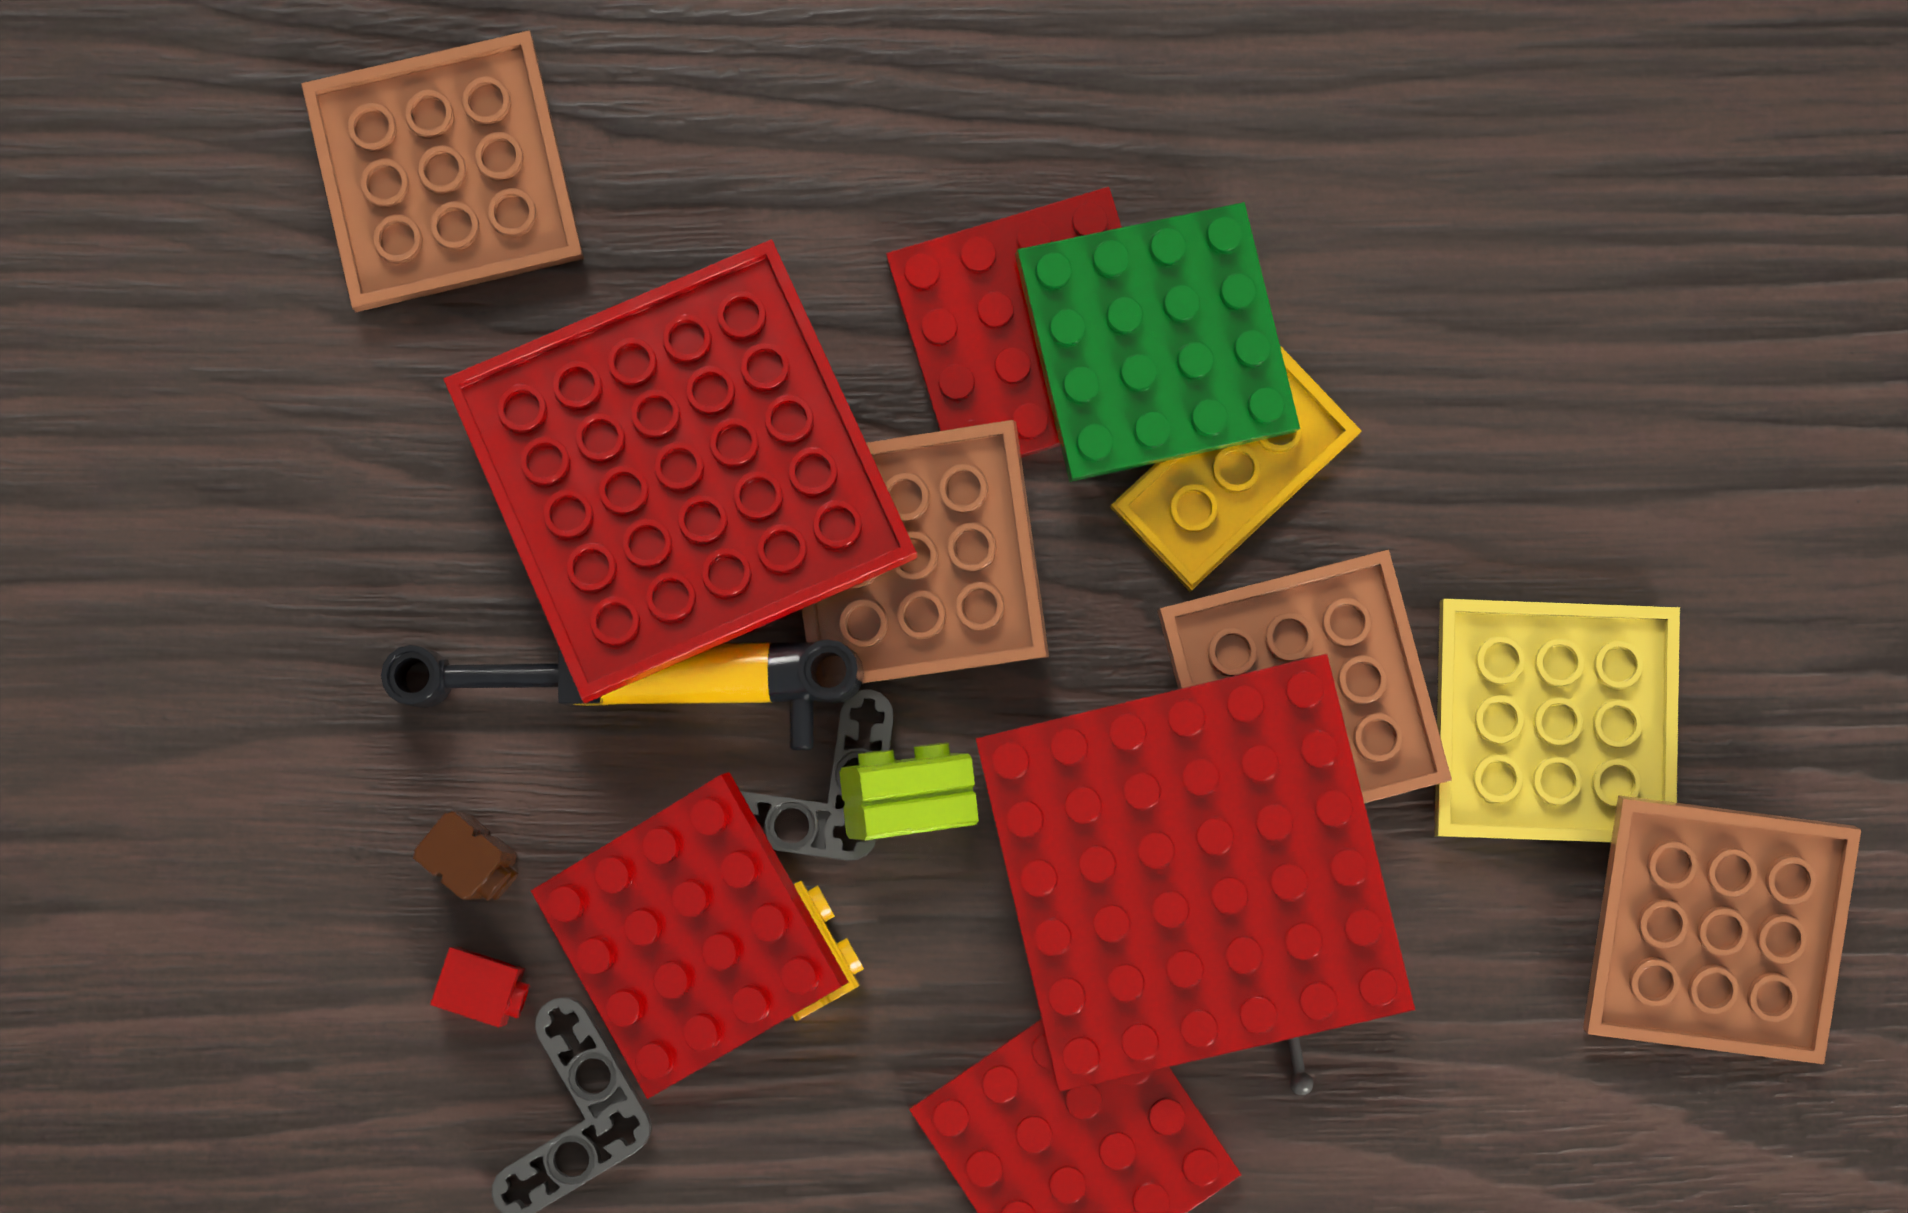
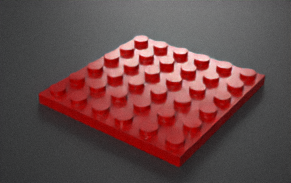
M772 239L443 378L584 704L917 559V552Z
M1328 654L975 738L1059 1092L1415 1010Z

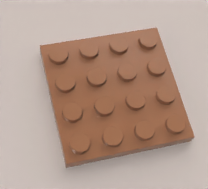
M530 30L301 83L351 306L355 312L584 259L533 36Z
M1009 420L867 442L866 444L917 552V559L803 608L802 614L806 642L829 639L839 641L853 650L863 665L864 677L862 684L1049 657L1016 421ZM830 656L822 660L816 672L820 685L831 688L840 684L846 674V665L839 656Z
M1389 550L1157 610L1178 689L1328 654L1364 803L1452 780Z
M1618 795L1583 1030L1587 1034L1824 1064L1861 829L1853 825Z

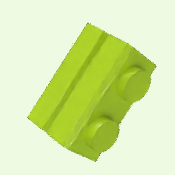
M949 743L915 746V758L895 760L894 750L858 754L859 765L841 767L839 772L842 799L845 801L843 810L846 835L849 839L866 841L977 825L979 818L976 793L973 791V786L975 785L973 764L969 753H950Z

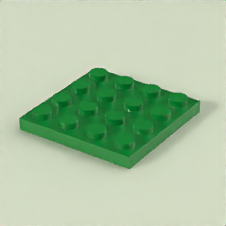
M1245 202L1017 249L1015 258L1069 482L1296 433L1300 429Z

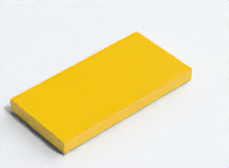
M1282 347L1280 348L1300 429L1296 433L1155 463L1110 506L1189 592L1199 585L1362 432Z

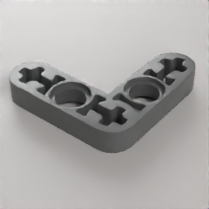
M871 689L859 690L856 695L844 702L840 713L828 803L741 791L754 815L760 816L759 803L772 805L765 820V833L774 851L846 861L859 860L872 851L877 839L857 842L854 851L843 850V840L834 838L835 826H845L843 808L836 809L837 797L842 796L839 774L841 767H844L848 761L858 758L860 753L872 752L863 748L844 750L847 737L858 742L860 725L859 722L850 719L852 709H862L864 700L874 701L876 712L885 715L883 724H873L869 742H882L881 751L890 750L894 716L893 708L883 694ZM795 808L801 810L807 816L809 830L803 840L797 843H787L778 837L775 831V821L782 811Z
M560 997L548 1001L540 1008L536 1017L535 1030L538 1039L585 1120L508 1165L497 1174L492 1184V1198L495 1206L501 1213L538 1212L636 1153L647 1143L651 1135L652 1121L643 1102L589 1010L582 1002L572 997ZM558 1007L564 1014L572 1012L577 1014L579 1022L572 1029L580 1044L585 1042L589 1036L592 1037L596 1044V1048L578 1053L568 1064L561 1053L573 1049L571 1044L563 1034L553 1037L548 1029L555 1022L552 1012ZM590 1058L603 1061L609 1067L611 1073L607 1088L599 1093L585 1091L577 1080L579 1066ZM620 1111L624 1118L635 1115L640 1123L633 1131L636 1141L628 1144L627 1140L623 1137L617 1138L603 1147L612 1157L602 1161L597 1143L585 1132V1129L594 1125L598 1137L615 1125L612 1116L615 1112ZM577 1142L587 1150L589 1164L582 1174L568 1176L557 1167L555 1161L556 1152L563 1143ZM539 1156L543 1157L547 1175L560 1188L550 1192L548 1181H546L529 1193L532 1204L525 1206L520 1199L510 1202L505 1194L512 1187L509 1176L516 1174L517 1178L521 1181L530 1178L541 1171L533 1163V1160Z

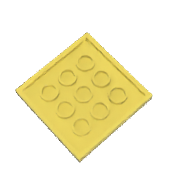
M1465 599L1440 600L1437 727L1452 780L1436 784L1435 836L1611 843L1618 795L1677 803L1680 607Z

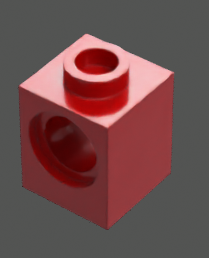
M459 946L449 947L430 1005L498 1028L506 1026L509 1017L518 1019L524 1008L530 984L521 982L526 968Z

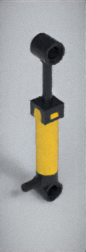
M829 639L817 642L723 643L585 704L581 699L559 645L558 663L450 665L448 659L435 651L408 645L399 647L390 653L383 663L381 672L382 685L389 697L398 703L424 709L437 706L443 702L452 688L558 687V703L569 707L611 706V704L790 702V748L792 750H811L814 747L813 702L835 704L847 701L856 695L862 686L864 677L863 665L857 654L841 642ZM839 656L846 665V674L843 681L835 687H822L816 675L818 665L826 657ZM423 661L429 670V680L422 690L413 693L407 686V672L415 663Z

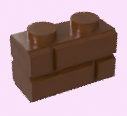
M456 811L445 813L413 850L415 852L413 859L433 876H443L441 882L462 900H479L484 898L488 901L493 898L496 901L511 886L519 874L512 868L517 862V853L498 837L489 836L490 830L471 814Z

